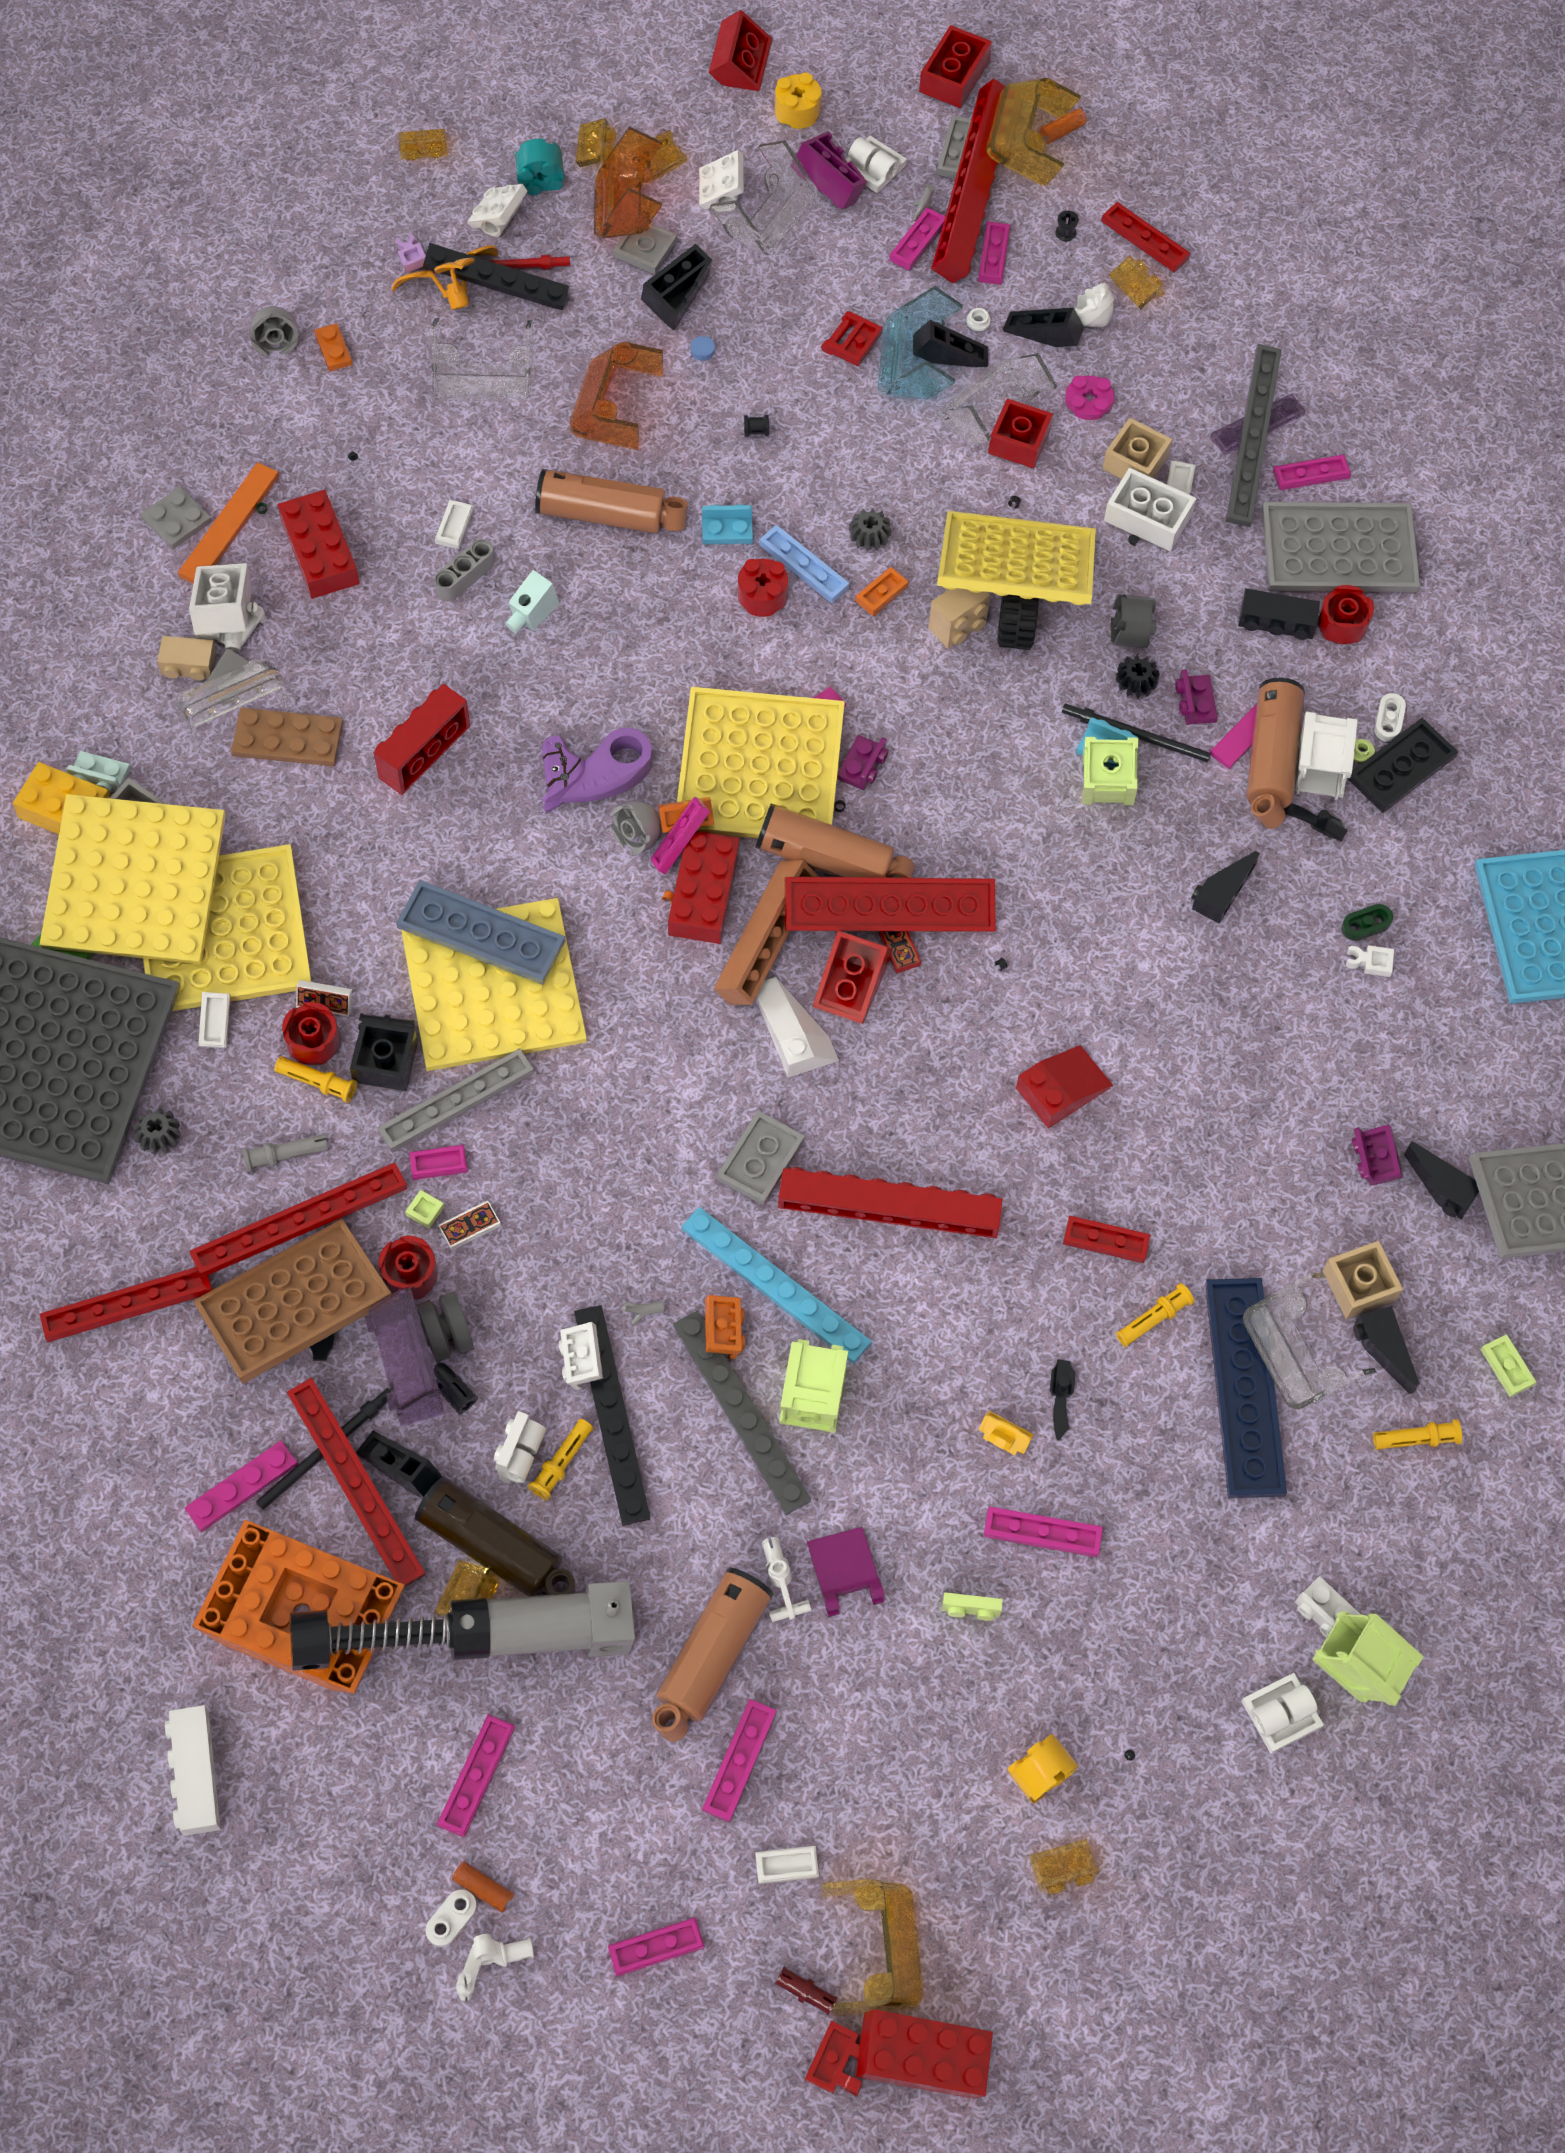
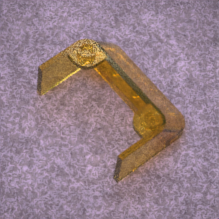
M1049 78L1007 84L1001 91L986 147L990 158L1042 186H1046L1063 168L1064 163L1044 153L1046 146L1044 138L1032 130L1037 107L1057 118H1061L1080 100L1081 95Z
M875 1879L822 1883L821 1897L854 1895L856 1904L862 1910H881L887 1973L874 1974L866 1980L864 1985V2001L834 2003L832 2015L864 2014L873 2009L887 2012L910 2010L917 2007L922 2001L924 1992L914 1898L911 1889L903 1883Z

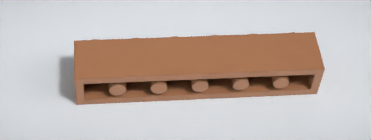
M781 860L714 987V990L728 1004L752 1005L789 933V931H785V877H818L804 860Z

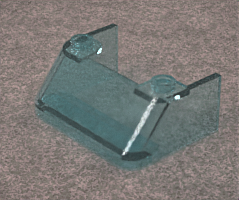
M933 286L889 315L883 332L877 386L880 392L887 396L927 400L955 384L953 377L929 361L913 355V334L929 320L945 326L946 318L961 310L963 304L938 287Z

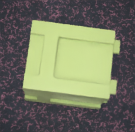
M1085 737L1082 804L1092 805L1093 802L1123 803L1126 806H1134L1138 782V738L1096 740V737ZM1108 760H1114V763H1118L1119 766L1114 767V770H1108V767H1104L1103 763H1107Z
M798 1339V1342L791 1343L780 1405L779 1424L832 1433L836 1432L848 1351L843 1350V1346L832 1345V1348L828 1349L810 1346L809 1341Z
M1340 1611V1613L1336 1614L1335 1625L1321 1649L1315 1650L1316 1654L1312 1660L1360 1702L1372 1700L1396 1706L1401 1697L1402 1690L1415 1667L1419 1666L1424 1656L1377 1614L1369 1613L1368 1616L1351 1615L1348 1612Z

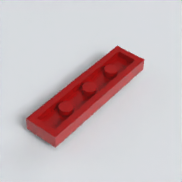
M1116 202L1102 215L1101 222L1175 273L1189 260V251L1119 202Z

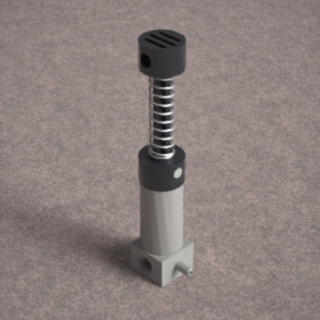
M630 1581L588 1584L585 1593L487 1600L486 1598L450 1600L449 1613L444 1615V1619L437 1620L435 1616L432 1617V1620H424L422 1616L420 1621H413L410 1617L408 1622H401V1619L398 1618L397 1622L389 1623V1620L386 1619L385 1623L378 1624L375 1619L373 1624H366L363 1620L362 1625H354V1622L351 1621L350 1626H342V1623L339 1622L338 1626L331 1627L330 1623H328L327 1610L290 1613L292 1671L329 1668V1655L332 1652L336 1655L338 1650H344L348 1654L352 1649H356L360 1653L362 1649L368 1648L371 1653L374 1648H380L383 1652L386 1647H391L395 1651L398 1646H403L407 1650L409 1645H415L419 1649L423 1644H426L430 1649L433 1644L437 1643L441 1648L444 1646V1643L447 1647L449 1646L452 1660L587 1649V1658L629 1654L635 1640Z

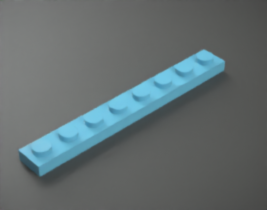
M698 1207L681 1226L682 1231L829 1346H843V1350L848 1351L847 1360L852 1364H855L871 1345L872 1341L702 1208Z

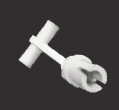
M250 602L247 605L249 614L246 631L234 634L229 632L215 633L213 635L198 634L195 635V639L218 640L219 643L225 645V649L228 648L234 652H240L241 647H243L255 627L267 621L265 611L255 602Z
M771 1537L773 1548L770 1547L768 1538L761 1545L767 1560L766 1570L770 1581L775 1587L781 1588L785 1607L769 1610L772 1623L785 1618L792 1620L795 1619L796 1615L811 1612L808 1599L791 1604L787 1585L791 1582L792 1575L789 1562L783 1556L780 1540L776 1537Z
M490 1934L476 1936L473 1939L474 1944L470 1950L463 1972L459 1975L456 1983V1991L459 1994L460 2000L466 2002V1997L468 2001L472 1998L481 1965H490L494 1962L500 1966L507 1967V1963L529 1958L533 1959L531 1939L528 1938L527 1940L503 1945V1942L493 1940Z

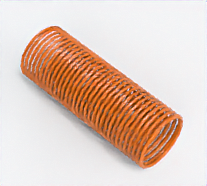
M1078 108L1041 127L1039 131L1041 138L1047 135L1049 142H1046V144H1049L1086 124L1084 123L1086 119L1085 113H1082L1081 109Z
M465 1861L460 1863L452 1876V1881L467 1889L476 1897L478 1896L479 1899L501 1913L506 1910L504 1906L510 1899L511 1901L514 1897V1893L501 1886V1884L499 1885L498 1882L496 1883L495 1880Z

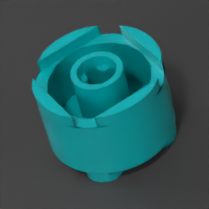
M541 138L531 139L522 143L520 150L515 153L516 174L518 183L524 185L527 194L538 195L540 191L561 189L564 180V167L560 146L553 142V145L546 143V139Z

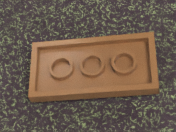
M240 708L231 754L236 757L335 767L343 719L339 717Z

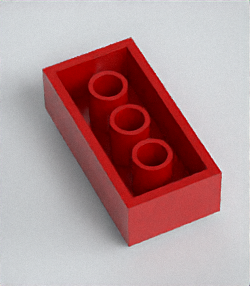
M325 489L277 504L282 525L311 599L359 585L356 565Z
M444 683L437 690L434 689L420 707L418 706L413 709L410 717L403 724L395 727L392 735L385 742L382 741L377 745L374 757L378 778L400 795H403L470 727L467 700Z
M699 831L694 833L683 849L668 919V936L721 944L739 857L740 838Z
M873 2009L864 2013L856 2077L965 2098L977 2099L985 2097L993 2032Z

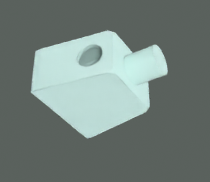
M532 570L509 601L513 615L505 625L512 632L517 634L524 625L534 630L560 604L553 583Z

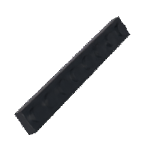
M602 1305L576 1310L574 1314L577 1326L593 1322L597 1329L603 1378L591 1381L590 1385L622 1526L650 1520Z

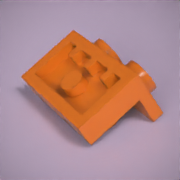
M708 1295L705 1298L706 1352L728 1354V1359L734 1360L744 1350L745 1336L741 1334V1325L744 1322L745 1311L744 1308H741V1298Z

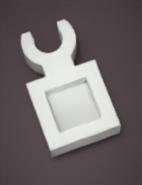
M1368 945L1366 952L1356 946L1348 948L1347 955H1353L1357 959H1348L1346 962L1347 968L1355 969L1359 966H1364V974L1391 977L1394 949Z

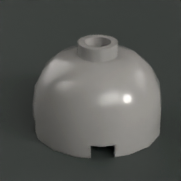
M269 306L259 310L251 319L249 328L251 344L259 353L269 356L268 352L282 350V355L290 353L296 347L299 335L298 327L290 312L281 307ZM282 342L281 347L273 348V347L270 345V344H272V345H277V344H280V343Z
M629 801L615 807L610 814V817L614 816V823L610 826L615 840L623 848L626 842L633 849L634 852L632 854L634 855L651 848L660 836L661 824L659 815L646 802ZM639 836L642 839L639 843L629 841Z

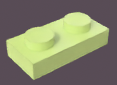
M1507 1334L1482 1346L1480 1349L1509 1397L1517 1395L1536 1384V1380Z
M944 1592L941 1611H947L951 1617H965V1614L977 1615V1619L992 1621L994 1617H1000L1003 1599Z

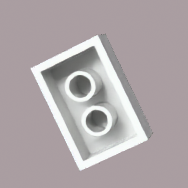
M1129 468L1107 503L1104 521L1171 552L1192 517L1196 498Z
M247 563L196 567L189 606L195 635H213L215 633L227 632L234 634L246 631L249 614L247 605L251 601L252 594Z

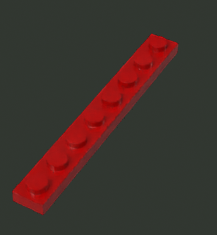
M394 1162L189 1251L190 1257L200 1277L204 1278L407 1190V1184Z
M310 1378L288 1390V1397L393 1579L404 1584L406 1587L425 1576L423 1568L314 1380Z

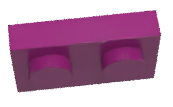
M1390 1124L1364 1132L1360 1127L1355 1128V1138H1352V1144L1355 1153L1360 1154L1361 1163H1358V1170L1361 1178L1366 1179L1371 1186L1403 1178L1394 1134Z

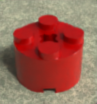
M765 558L748 559L738 574V601L751 615L768 617L786 605L788 599V574L783 563Z
M1341 585L1325 596L1318 617V626L1326 640L1338 644H1353L1360 642L1365 636L1373 616L1374 604L1372 599L1362 593L1363 590L1359 587Z
M307 1002L296 1009L294 1007L286 1014L282 1023L283 1036L289 1054L296 1061L306 1065H322L327 1063L336 1054L340 1045V1033L336 1019L328 1007L316 1002Z
M402 1236L400 1239L386 1244L380 1253L379 1269L381 1277L393 1296L403 1300L422 1299L432 1290L437 1281L438 1268L435 1255L426 1241L416 1236Z

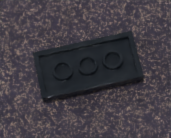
M1421 718L1352 771L1351 777L1347 779L1384 813L1456 758L1458 751L1424 718Z

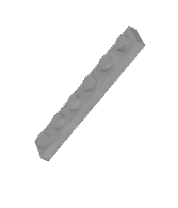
M519 1048L377 1127L378 1132L393 1153L533 1075L534 1069Z

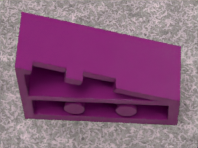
M828 131L803 142L791 165L798 170L801 176L814 184L818 191L831 199L835 206L843 210L856 203L867 181L852 161H846L842 155L844 150L841 146L836 147L831 141L832 134Z

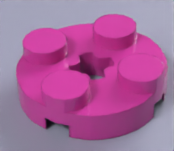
M1075 376L1066 390V406L1074 412V415L1081 419L1096 420L1101 418L1102 415L1107 412L1109 413L1113 407L1114 391L1111 388V382L1107 378L1096 376ZM1091 394L1096 398H1093L1092 401H1087V397L1083 396Z

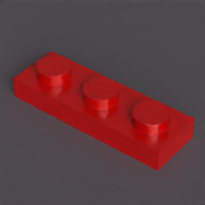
M1069 1215L1063 1245L1144 1263L1151 1234Z

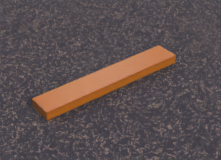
M258 462L255 464L178 571L180 578L194 584L196 567L217 565L256 510V505L262 502L279 478L278 471Z

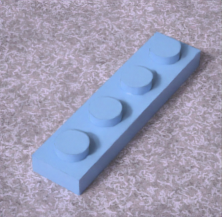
M775 525L759 539V546L783 563L785 567L831 604L849 589V582L778 525Z

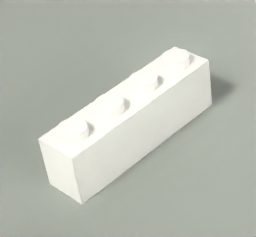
M205 1705L169 1711V1721H165V1732L167 1739L172 1741V1750H168V1763L170 1769L174 1768L175 1780L170 1781L172 1798H177L178 1810H173L175 1828H180L184 1836L221 1830L209 1711Z

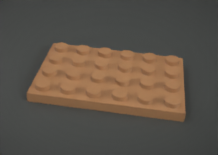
M340 1219L193 1300L241 1383L244 1384L394 1299L343 1219Z

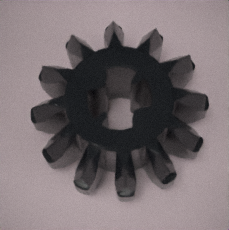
M1137 654L1134 660L1127 656L1124 663L1120 662L1118 665V673H1116L1119 691L1127 689V697L1132 692L1135 693L1137 699L1141 697V693L1148 697L1151 690H1155L1158 685L1157 680H1159L1160 673L1159 670H1156V662L1148 663V656L1140 659Z

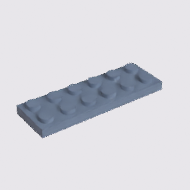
M422 880L418 881L396 922L397 928L541 985H544L565 943V936Z

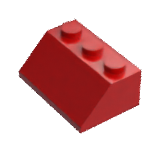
M739 10L721 22L708 73L723 86L759 91L772 37L747 14Z

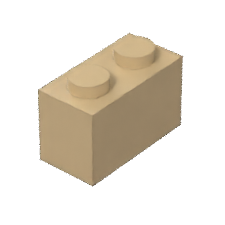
M162 636L157 660L161 675H165L168 678L190 677L197 681H201L204 678L208 679L214 669L217 655L214 641Z

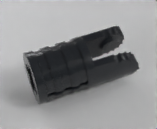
M441 1362L434 1366V1373L431 1377L433 1384H435V1387L440 1391L445 1400L450 1403L452 1408L459 1415L463 1414L476 1403L478 1397L449 1366Z

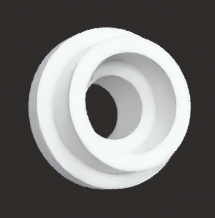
M975 308L968 314L966 323L974 331H984L990 326L991 319L985 309Z

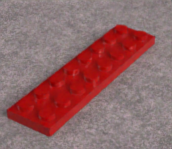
M785 877V931L996 932L995 879Z

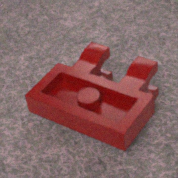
M831 2021L807 2072L805 2081L831 2094H834L836 2087L839 2086L843 2090L858 2096L862 2087V2081L843 2072L850 2057L858 2061L860 2045L857 2044L859 2034Z

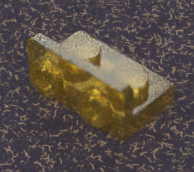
M605 118L580 125L575 161L580 168L601 162L606 170L611 169L612 159H614L613 150L616 132Z
M445 128L398 132L401 160L448 156Z
M670 130L657 135L654 139L639 145L632 151L633 167L649 184L687 162V156L673 142V133Z
M1129 255L1109 274V277L1141 310L1157 294L1160 297L1165 295L1161 289L1163 283L1155 274L1150 276L1146 272L1148 268L1140 259L1135 261Z
M459 1560L434 1613L440 1618H444V1615L449 1613L450 1600L491 1599L497 1590L499 1578L486 1567Z
M1087 1839L1029 1855L1039 1893L1047 1891L1048 1895L1057 1894L1066 1890L1065 1885L1075 1882L1077 1887L1091 1884L1094 1882L1093 1877L1097 1876L1100 1872L1098 1865L1095 1866Z

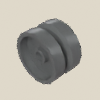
M454 1291L440 1296L439 1305L442 1311L440 1315L435 1304L430 1300L416 1304L421 1321L419 1322L427 1347L430 1346L436 1363L450 1358L451 1349L448 1343L450 1339L456 1351L460 1354L474 1350L465 1317Z

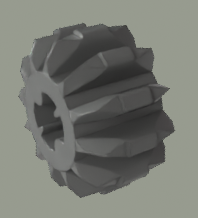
M874 508L870 512L862 509L860 514H854L849 524L851 541H856L857 548L865 545L866 551L870 549V546H873L878 551L880 545L886 546L888 538L891 536L889 518L884 517L883 511L875 513Z
M159 1107L156 1113H153L148 1108L146 1117L138 1115L139 1123L133 1124V1130L136 1133L134 1134V1139L136 1143H140V1147L144 1152L150 1149L151 1154L155 1155L158 1148H161L162 1152L166 1154L167 1145L176 1147L175 1139L181 1136L180 1130H178L180 1123L178 1119H174L171 1111L164 1113L163 1109Z

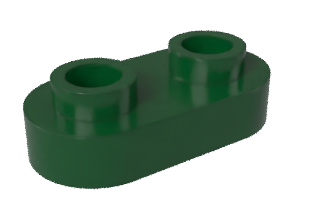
M1375 904L1355 911L1344 918L1341 926L1342 933L1346 938L1358 941L1384 932L1391 926L1393 913L1389 907L1383 904ZM1378 917V918H1380L1383 922H1382V923H1378V922H1376V921L1374 920V918ZM1356 926L1359 931H1354L1350 927Z

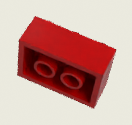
M950 25L921 71L919 92L961 109L990 62L992 41Z

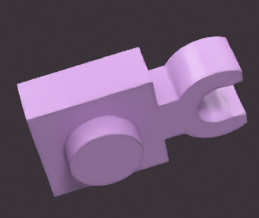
M408 234L409 241L406 243H402L400 239L396 240L400 250L397 252L406 273L423 267L426 257L420 242L416 243L412 234Z

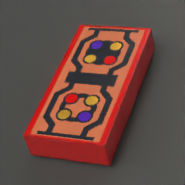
M878 932L883 945L893 949L890 961L896 974L921 966V960L908 932Z

